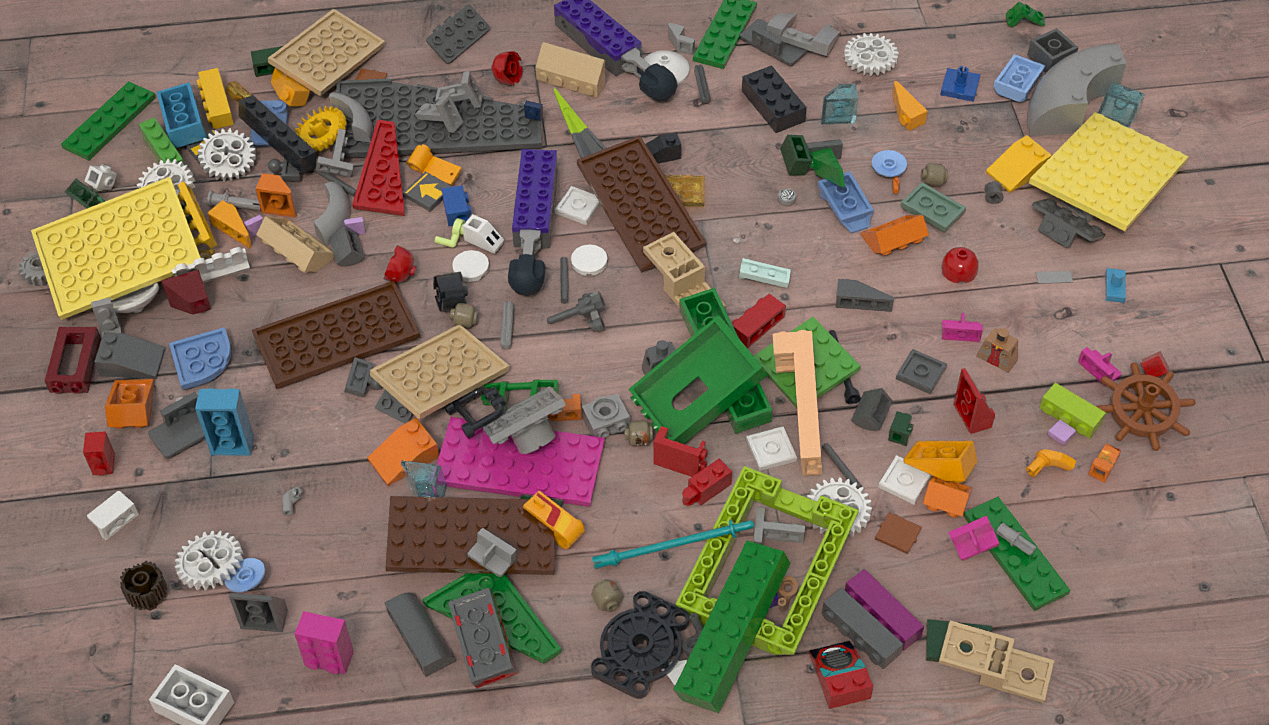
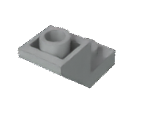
M669 22L668 38L676 51L693 55L695 52V39L684 36V26Z

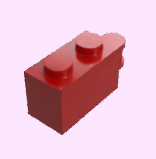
M720 458L688 479V487L682 492V503L686 506H691L695 502L700 506L732 485V470Z

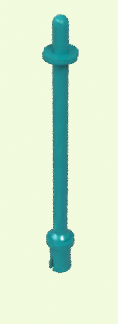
M733 519L729 520V526L623 552L610 550V553L593 556L592 561L595 563V569L610 565L618 566L621 560L727 534L737 538L736 532L753 528L754 522L749 520L734 524Z

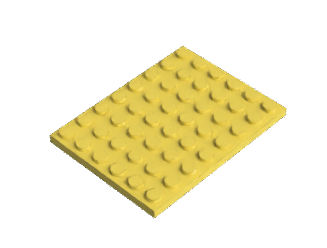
M1095 112L1030 178L1029 184L1126 231L1187 162L1188 156Z
M171 177L31 230L54 304L61 320L91 309V302L106 298L113 300L174 276L172 269H175L176 265L182 263L189 265L194 260L201 258Z

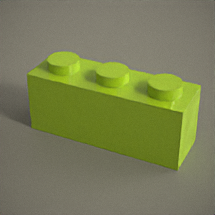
M1056 382L1042 397L1039 408L1046 414L1062 420L1079 434L1089 439L1100 428L1106 412Z

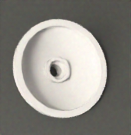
M661 50L653 52L644 58L650 65L658 63L660 66H665L674 74L677 85L684 82L689 75L690 67L688 61L676 52Z
M156 282L111 300L116 313H138L142 311L156 296L159 285Z

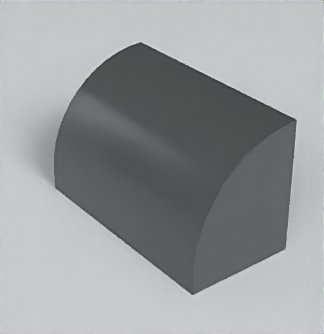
M840 139L806 143L809 154L813 151L831 148L835 157L841 159L843 143Z
M342 226L329 238L337 265L351 266L365 258L357 232L350 228Z
M883 388L864 391L851 421L866 430H880L893 400Z

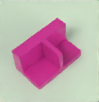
M961 313L960 321L942 320V340L980 342L983 324L965 321V313Z
M1088 347L1081 351L1078 363L1099 382H1101L1103 376L1115 381L1122 374L1110 363L1112 357L1110 352L1102 356L1097 350L1091 351Z
M987 516L948 532L962 561L1000 544Z

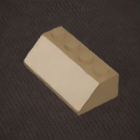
M543 42L536 64V80L598 98L606 85L605 60Z
M265 216L256 234L262 239L264 244L272 246L276 253L284 255L288 262L299 266L298 269L305 273L309 271L317 272L335 258L331 249L290 219Z

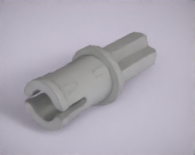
M1005 523L998 527L996 534L1007 540L1010 546L1013 547L1015 545L1028 555H1032L1036 550V546L1023 538L1021 532L1017 533Z

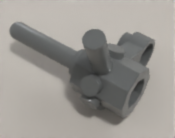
M599 291L585 293L582 295V298L578 299L576 307L548 317L547 323L553 324L579 314L585 318L591 316L590 326L593 332H601L605 330L600 312L606 310L604 299Z

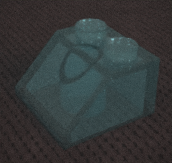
M1113 82L1104 97L1098 114H1102L1104 117L1130 128L1142 107L1145 94Z
M839 84L823 97L821 125L855 123L858 105L856 84Z
M401 461L407 485L416 497L445 496L447 485L441 466Z

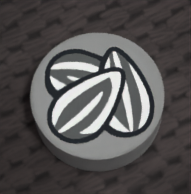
M788 188L780 190L778 193L779 203L785 206L794 204L796 193Z

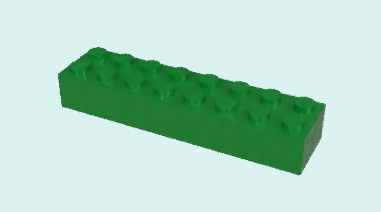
M715 288L679 299L680 313L691 337L718 315L737 336ZM760 382L725 410L735 434L772 422V408Z
M746 540L673 689L682 701L719 714L791 564L784 551Z

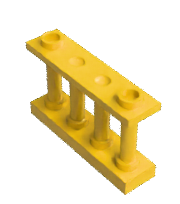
M184 181L177 184L180 192H178L179 200L187 204L185 209H183L185 216L192 215L193 217L189 227L191 231L196 229L200 233L194 239L196 245L206 243L210 248L215 247L217 243L192 189Z

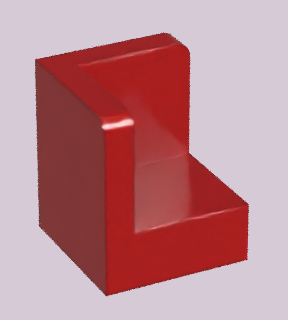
M1161 351L1142 359L1141 365L1147 375L1159 377L1166 374L1169 370V366Z

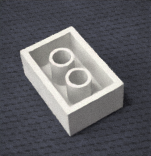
M176 664L149 699L156 713L180 725H219L234 704L229 690Z

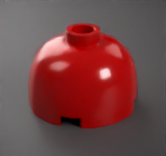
M501 52L494 58L491 70L498 82L504 85H515V82L518 83L520 81L523 66H520L519 61L522 60L517 52Z
M397 245L394 250L395 254L389 261L383 279L402 283L409 276L413 277L416 266H414L413 254L404 247Z
M965 247L953 248L946 253L942 260V274L951 282L959 283V281H965V283H969L977 276L979 261L972 250Z

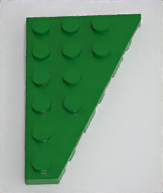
M466 573L423 598V604L426 607L453 619L448 602L489 588L495 595L510 648L543 664L562 653L561 647L505 574L502 577H498L495 574Z

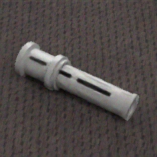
M209 191L207 196L208 207L216 206L224 200L228 204H233L236 208L261 211L259 201L255 199L232 197L228 193L217 194L214 191Z

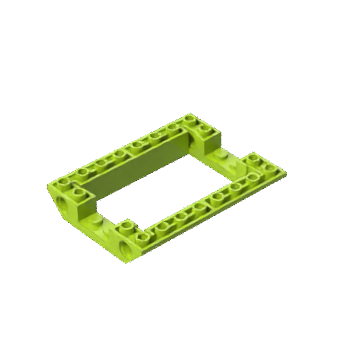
M744 466L713 529L729 526V520L733 519L734 524L745 522L755 501L827 529L783 624V628L775 626V623L764 619L752 643V646L773 655H794L859 510L821 495L818 501L811 500L783 489L782 480ZM731 534L707 539L676 602V606L686 610L689 616L692 613H697L703 626H705L717 599L712 597L710 599L708 596L737 539L733 538Z

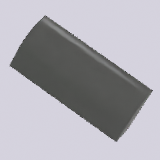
M403 593L385 602L389 617L425 677L456 662V659L416 594Z

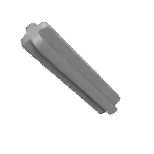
M512 302L503 303L500 342L502 349H510L514 308Z

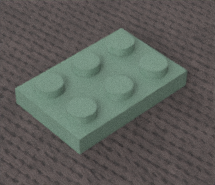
M923 182L901 202L903 209L914 215H923L926 222L943 232H946L966 211L965 206Z

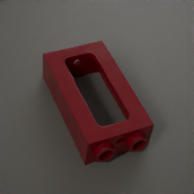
M97 327L58 328L45 377V384L50 393H88L95 359L101 342ZM66 344H83L76 373L74 375H58Z

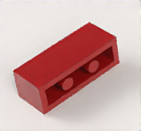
M768 294L764 298H760L752 308H748L740 318L732 322L738 338L747 349L785 317L786 305L771 294Z

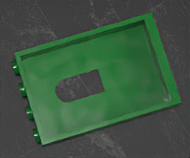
M718 315L628 390L632 393L630 397L637 406H642L643 409L640 410L647 419H652L653 423L651 425L657 433L661 426L668 428L669 440L685 444L763 380L768 373ZM699 377L708 387V390L685 409H674L672 405L673 398Z

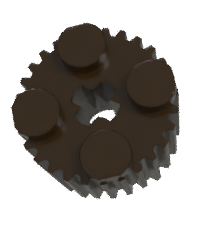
M145 561L141 565L139 563L137 566L133 565V568H125V572H122V576H120L122 581L120 582V588L128 604L140 610L142 608L148 611L156 609L159 601L162 602V598H165L164 594H167L166 591L168 589L159 567L157 568L156 564H152L151 561L149 563Z

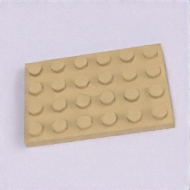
M332 9L268 57V63L317 95L322 96L336 85L337 82L341 81L384 47L385 41L342 13Z
M457 325L371 369L370 376L418 419H422L474 389L509 371L510 365L463 326Z

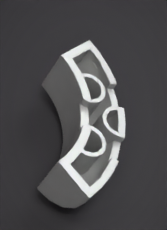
M332 92L329 96L331 106L337 107L346 117L351 118L353 121L354 140L371 143L373 125L366 109L351 97Z
M337 182L324 184L329 205L325 212L313 221L316 236L325 246L330 244L329 238L342 226H345L344 220L350 219L351 214L348 196L343 187Z

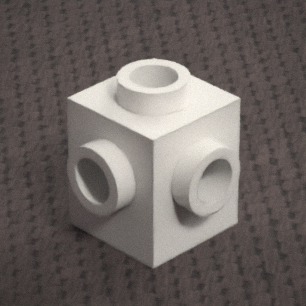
M90 165L84 182L93 186L98 191H103L104 189L112 190L117 174L111 171V167L107 165Z

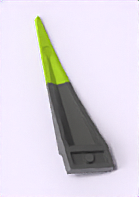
M554 88L555 97L580 158L606 149L602 142L573 111L558 90Z

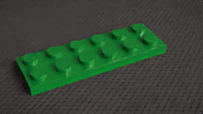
M723 0L693 55V61L724 69L740 40V34L746 29L757 8V2L751 0Z
M128 81L61 143L62 148L90 161L156 98L155 93Z
M999 496L964 512L963 517L968 523L987 516L995 534L998 527L1005 523L1017 533L1021 532L1023 538L1036 546ZM996 534L1000 544L989 549V551L1034 611L1069 595V587L1037 546L1034 553L1028 555L1015 545L1013 547L1010 546L1007 540Z

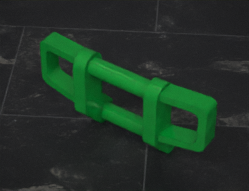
M535 379L533 382L509 383L508 381L484 385L488 389L494 387L496 391L499 390V395L503 397L506 403L504 410L507 409L509 391L531 390L530 396L540 392L541 387L550 386L554 387L553 390L559 395L560 389L558 380ZM484 395L481 396L483 405H492L488 403Z

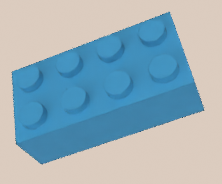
M190 82L157 92L167 134L175 148L200 142L203 138H207Z
M199 389L195 410L211 455L251 456L254 434L240 389Z

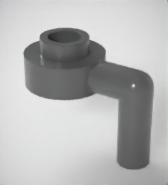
M692 613L689 616L696 634L683 643V649L688 657L704 628L697 613Z

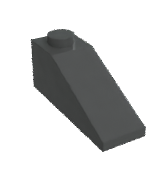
M838 279L836 308L892 312L893 296L858 280Z

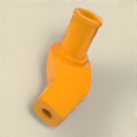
M1042 449L1036 453V458L1025 470L1031 477H1036L1045 466H1055L1071 471L1075 467L1076 460L1062 452Z

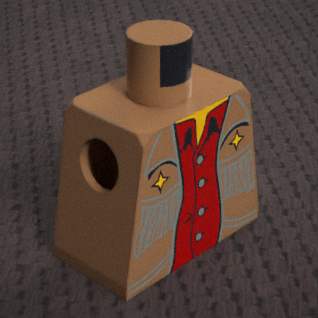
M994 328L983 342L976 357L1009 373L1018 361V340L1010 336L1006 328H1000L999 330Z

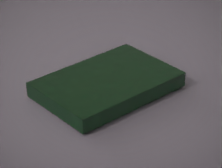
M927 619L926 661L939 662L950 621ZM961 623L964 625L992 632V626ZM962 643L960 645V649L963 652L968 653L972 651L969 644Z

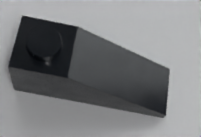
M677 132L660 135L646 143L658 164L681 159V142Z

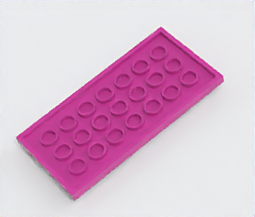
M450 417L432 478L433 485L521 497L522 494L534 496L538 491H541L548 498L563 500V503L591 506L605 438L554 431L555 438L543 447L539 446V449L533 452L520 454L511 436H508L509 439L501 444H493L483 428L475 431L476 436L468 440L461 428V425L465 424L466 421L463 418Z

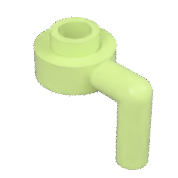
M459 218L455 220L450 240L436 236L434 242L454 248L458 239L464 235L463 225L465 220Z

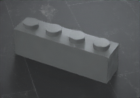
M840 588L823 602L822 614L824 618L838 627L839 632L843 636L851 639L858 650L864 651L872 663L884 669L901 655L903 643L844 589Z

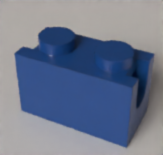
M463 185L442 188L448 226H453L457 218L465 220L466 223L469 216L472 215L471 206L467 205L469 198L468 193L463 190Z

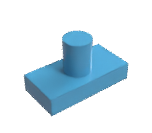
M1107 268L1105 272V301L1124 303L1126 299L1125 270Z

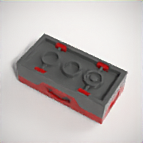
M486 588L448 602L471 683L476 688H480L518 674L493 592Z

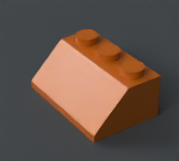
M905 215L860 232L874 253H881L882 256L892 253V249L906 248L908 243L922 242L924 237L929 236L923 215Z

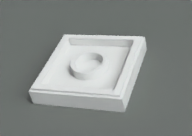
M571 186L555 208V214L587 225L601 204L595 194Z
M784 426L746 436L747 444L759 471L797 461L796 453Z
M896 455L879 482L878 488L915 505L932 475L905 464L904 458Z

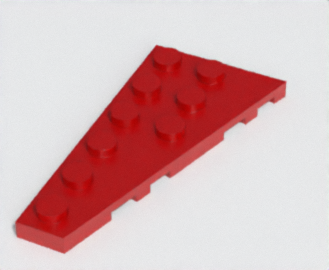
M377 120L352 203L353 209L405 216L394 122Z

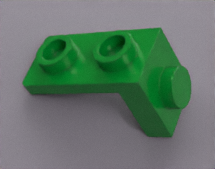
M1019 1L1006 13L1007 24L1012 28L1023 17L1042 27L1045 25L1044 14L1041 11H1036L1029 5Z

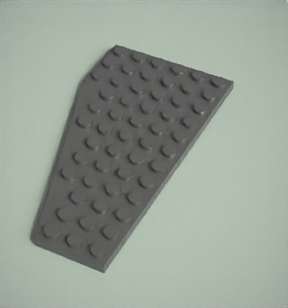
M388 78L337 82V93L351 97L366 109L372 121L373 133L377 120L395 123L398 155H411L416 146L422 144L428 146L431 149V153L542 148L541 121L525 118L524 103L516 105L494 101L491 97L483 96L481 107L474 108L470 99L454 101L463 123L454 133H450L443 121L418 120L415 115L423 104L437 103L435 100L437 87L396 83ZM346 117L347 124L344 137H348L346 148L342 147L341 152L345 153L344 158L366 157L370 142L354 140L353 121L351 118ZM334 141V144H333V153H334V148H335V143H336V141Z

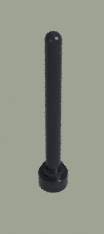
M830 330L829 333L839 343L836 332ZM847 378L844 381L846 388L844 393L845 401L847 404H856L861 399L859 391L853 387L851 378Z

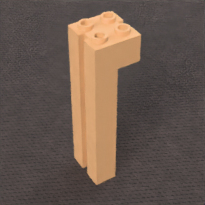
M799 330L797 332L782 331L774 333L773 348L776 373L795 372L802 476L822 475L812 331Z

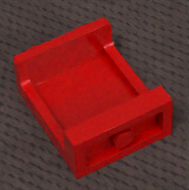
M660 427L653 441L654 465L690 477L707 467L708 461L705 460L708 450L706 449L705 441H701L699 448H694L669 440L668 428Z

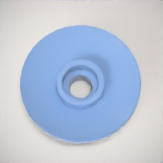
M884 150L873 156L872 167L882 176L895 177L901 175L906 170L907 161L899 152Z
M246 558L239 562L241 568H235L237 574H230V581L224 579L227 588L233 592H245L256 587L265 575V566L260 560Z

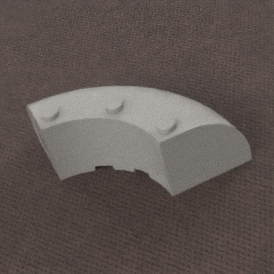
M1101 44L1079 50L1060 60L1046 72L1034 89L1027 112L1029 136L1075 133L1082 126L1087 105L1092 99L1118 94L1126 67V61L1118 44Z

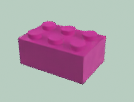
M303 611L294 635L304 665L313 670L319 668L327 670L332 674H346L354 651L345 620Z

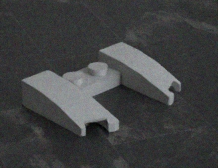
M779 12L767 24L766 32L783 40V42L824 56L828 55L841 33L832 28L830 24H826L816 37L789 28L796 19L797 13Z

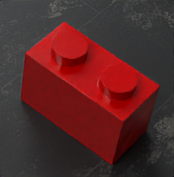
M106 431L85 433L83 454L92 474L99 476L113 474L115 452Z

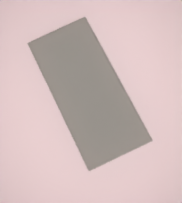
M1071 271L1036 272L1038 283L1073 282Z

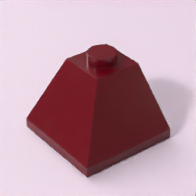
M199 270L162 280L170 307L192 315L211 310Z

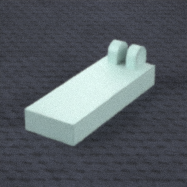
M743 258L738 277L740 279L747 278L787 288L791 270Z

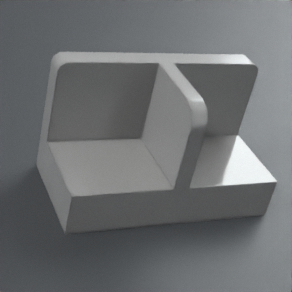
M482 528L477 533V543L468 552V557L498 577H502L516 561V549Z

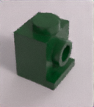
M896 412L889 431L888 441L904 446L908 445L909 436L914 424H911V415Z

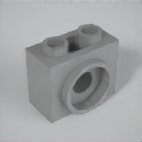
M618 394L609 397H599L591 403L582 405V418L591 436L606 438L609 435L624 432L625 428H629L630 416Z

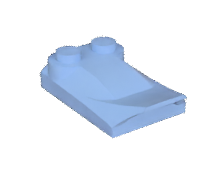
M1014 54L995 80L993 86L995 92L1016 102L1025 101L1028 93L1044 71L1045 65Z

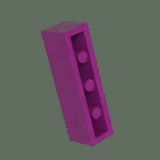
M865 569L846 582L845 591L903 643V651L922 637L924 625Z

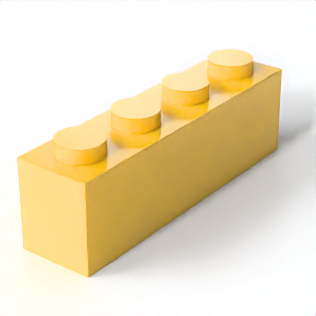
M218 68L198 72L200 79H197L199 90L203 89L200 91L202 101L206 100L203 102L205 112L209 111V113H206L208 123H212L213 129L234 125Z

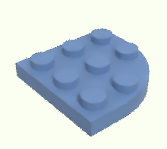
M225 327L169 343L182 390L213 381L226 369L231 358V346Z

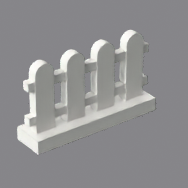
M236 247L231 249L230 253H215L212 255V258L206 260L198 258L189 265L185 263L175 266V269H172V273L175 277L199 270L204 284L250 270L245 248Z

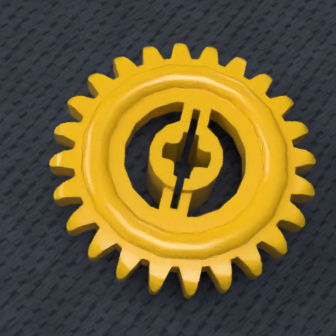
M325 106L324 111L319 107L318 114L313 110V116L307 113L308 120L301 118L304 123L303 125L297 123L299 128H295L296 134L316 152L317 150L322 151L323 148H329V145L332 146L334 141H336L338 130L346 129V117L337 107L330 106L328 108ZM311 135H315L317 139L311 138Z

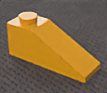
M275 67L270 82L278 97L289 106H305L310 90Z
M895 81L892 96L901 125L910 131L925 124L928 111L898 81Z
M222 200L208 212L210 224L249 249L252 247L249 234L233 204H228Z

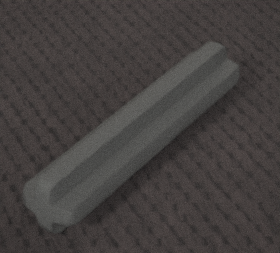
M701 64L699 66L695 65L694 72L701 102L703 104L710 103V94L704 68Z

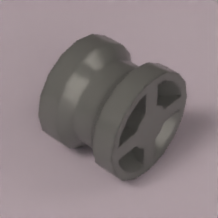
M992 181L985 185V198L988 203L996 204L1003 200V187L1000 182Z

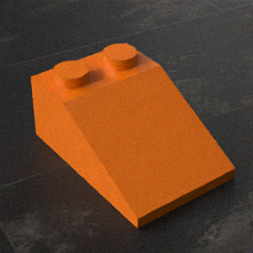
M154 379L114 381L105 404L107 427L120 429L128 426L136 428L148 426L151 417Z
M414 418L397 428L367 459L386 485L390 486L439 458L437 443L418 419Z

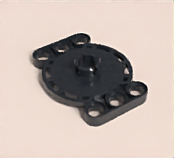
M639 591L634 595V609L619 613L608 622L601 634V657L594 659L591 663V674L595 679L636 699H642L647 696L649 692L648 682L663 678L677 665L682 647L679 631L685 630L690 623L689 613L686 610L646 591ZM646 598L648 603L641 606L637 604V600ZM658 607H664L667 609V612L660 615L655 610ZM683 616L686 621L679 624L674 621V618ZM675 639L678 641V649L674 647ZM644 640L647 641V647L644 649L634 647L638 644H643ZM604 641H607V649L604 651ZM672 655L676 656L671 665H669L668 663L670 662ZM602 664L606 666L607 670L603 673H598L595 671V667ZM663 668L665 669L663 672L653 676V674L661 671ZM623 674L626 679L623 682H616L614 676ZM641 683L645 686V689L637 692L633 689V686Z

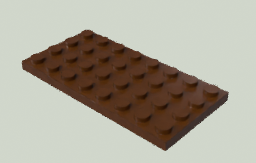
M640 135L577 160V166L641 273L656 267L644 254L643 247L674 232L692 252L706 246L705 239ZM666 252L664 254L672 255L673 253Z
M394 281L252 330L276 389L351 363L354 357L362 359L421 338L420 332Z
M390 496L386 571L494 574L468 557V552L477 543V533L484 528L516 549V561L504 574L554 575L555 535L554 531L523 508V505L530 499Z

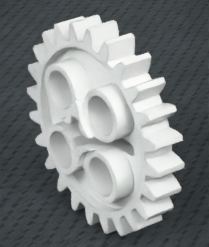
M864 33L863 37L857 35V39L852 37L851 41L847 42L844 50V61L847 62V66H852L851 70L857 69V73L863 71V75L869 73L872 76L875 73L879 76V72L885 74L886 70L891 71V67H895L899 52H897L898 48L894 47L895 43H890L891 39L885 40V36L879 38V34L873 36L870 33L867 36Z
M229 128L228 132L222 129L221 133H218L215 130L214 136L209 133V139L203 138L204 144L200 143V149H198V160L200 167L204 169V173L209 172V177L215 175L216 180L222 177L223 182H225L226 178L232 181L233 177H236L239 180L240 174L246 176L245 170L251 171L250 166H254L256 151L253 142H250V138H245V133L239 135L238 130L232 133L231 128Z
M167 159L166 163L160 160V165L154 162L153 168L147 167L149 171L142 172L144 178H139L141 183L137 184L138 188H142L171 177L178 195L180 189L177 184L184 181L190 188H195L193 184L195 179L191 170L182 161L178 163L174 159L171 163Z
M839 477L838 482L831 478L830 483L823 480L822 486L817 483L815 489H810V495H807V498L818 501L821 495L858 509L859 513L849 534L854 537L855 531L861 533L862 527L866 528L867 521H870L872 511L871 500H868V493L863 494L864 488L857 489L856 482L850 485L849 479L843 483L841 477ZM813 524V529L820 527ZM820 527L819 534L827 531V529Z
M211 531L208 536L203 532V537L201 538L196 535L194 542L188 540L189 546H182L184 552H178L179 558L175 559L177 575L184 585L187 584L189 588L195 586L196 590L203 586L204 590H207L209 585L215 589L218 582L220 585H224V579L230 581L229 575L237 574L235 568H241L239 562L243 561V551L235 536L231 537L228 532L223 535L222 531L215 535L214 531Z

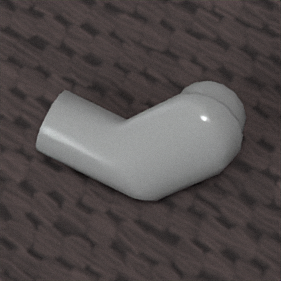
M293 487L283 495V515L290 516L293 514V504L300 499L302 490L299 487Z

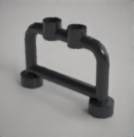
M479 387L444 406V409L449 416L456 413V410L466 421L465 424L461 425V428L469 440L476 436L475 431L498 419L503 414L506 403L494 387L491 389ZM484 395L495 411L475 421L462 404L476 396Z

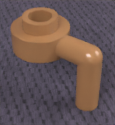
M785 576L778 589L779 594L782 596L778 600L779 609L782 612L787 611L789 600L795 597L799 591L798 582L791 576ZM786 586L792 587L790 592H786L784 589Z

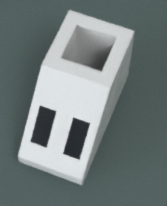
M472 214L463 225L464 241L495 254L505 242L487 220Z

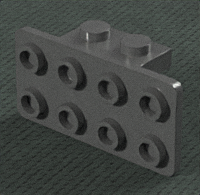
M466 5L453 17L449 16L442 26L438 25L433 30V33L427 37L426 42L446 64H449L490 29V26L471 5Z
M757 19L740 34V39L790 66L795 64L809 51L785 43L783 40L766 32L768 23L761 19Z
M1047 198L1035 201L1032 204L1034 208L1046 214L1038 231L1066 248L1071 247L1077 234L1089 241L1102 239L1106 235L1100 227L1091 226L1086 223L1087 220L1085 218L1076 217L1071 214L1072 211L1068 208H1061L1056 205L1057 202L1053 199Z
M196 392L186 395L177 402L160 410L164 423L148 431L149 437L166 459L205 438L195 410L198 397Z

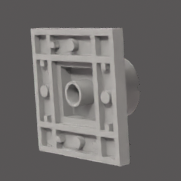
M549 386L504 410L498 419L482 428L493 444H501L509 439L508 436H511L520 454H527L539 449V446L543 447L555 438V433L547 420V415H555L563 410L562 407L566 406L563 398Z

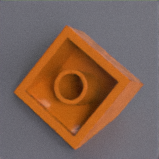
M262 173L255 188L261 213L296 218L297 214L292 192L279 175Z
M933 476L929 481L923 504L927 505L926 508L929 510L939 511L940 509L946 511L948 516L954 518L962 517L973 487L953 481H944Z

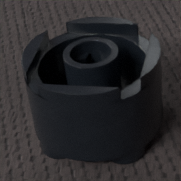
M461 272L433 277V289H436L437 294L435 300L440 312L451 311V308H455L458 303L467 304L465 297L468 296L466 285H462L463 277Z

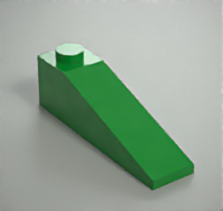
M828 148L810 152L812 160L809 166L810 169L813 168L816 175L840 187H845L843 169L832 149Z

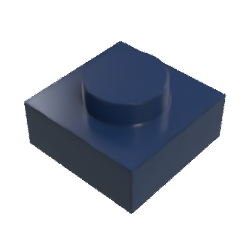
M526 100L524 104L525 118L541 121L543 118V104Z

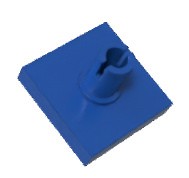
M963 66L958 67V70L947 68L940 95L974 102L981 74L971 73L967 67L962 71Z

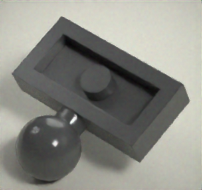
M285 158L284 162L278 159L269 161L268 168L271 172L278 173L282 169L281 177L283 181H300L301 173Z
M354 357L344 392L363 398L367 384L373 390H381L383 388L372 377H369L373 365L372 362Z

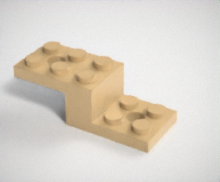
M674 232L643 247L644 254L664 275V291L679 308V299L711 289L705 282V266ZM669 252V253H673V254H672V255H666V254H664V253ZM721 300V302H722V304H723V306H724V308H725V310H726V305H725L724 302Z
M950 620L939 663L981 675L980 685L1044 703L1054 660L1012 648L1013 638ZM967 643L971 646L972 651L965 653L960 649V645ZM1023 671H1030L1033 674V679L1025 680L1021 673Z

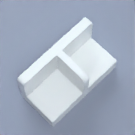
M117 491L90 512L87 518L98 528L101 536L107 541L139 514L134 503L123 493Z

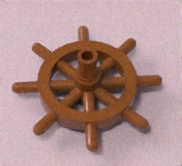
M1133 362L1130 365L1133 376L1123 379L1119 384L1106 376L1101 378V382L1114 390L1110 405H1098L1096 407L1106 413L1112 412L1114 419L1122 427L1115 436L1117 441H1122L1128 433L1149 437L1152 449L1158 451L1160 444L1157 436L1166 433L1171 428L1184 436L1190 434V430L1176 420L1180 413V407L1194 406L1196 402L1192 398H1178L1174 389L1168 384L1174 377L1173 372L1168 371L1162 379L1151 375L1140 374L1138 364ZM1136 387L1138 396L1128 391V389ZM1161 394L1166 400L1157 401L1156 398ZM1121 395L1132 403L1121 404ZM1169 408L1170 415L1167 416L1158 409ZM1124 411L1135 412L1131 417H1128ZM1152 415L1162 421V423L1154 425ZM1144 417L1145 424L1138 423L1137 421Z

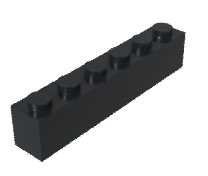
M251 95L238 101L239 118L301 174L316 168V151L255 96Z

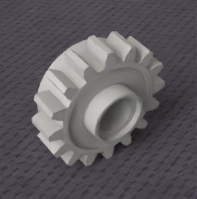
M36 250L35 254L28 253L29 257H23L24 262H19L20 267L18 270L22 280H26L27 284L31 283L34 286L48 284L38 251Z

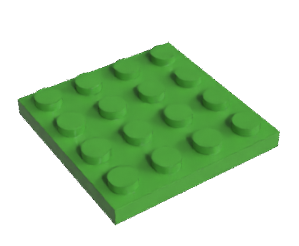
M811 317L790 331H812L817 399L861 370V366L814 317ZM772 343L755 354L754 357L768 373V378L797 408L795 372L776 373Z

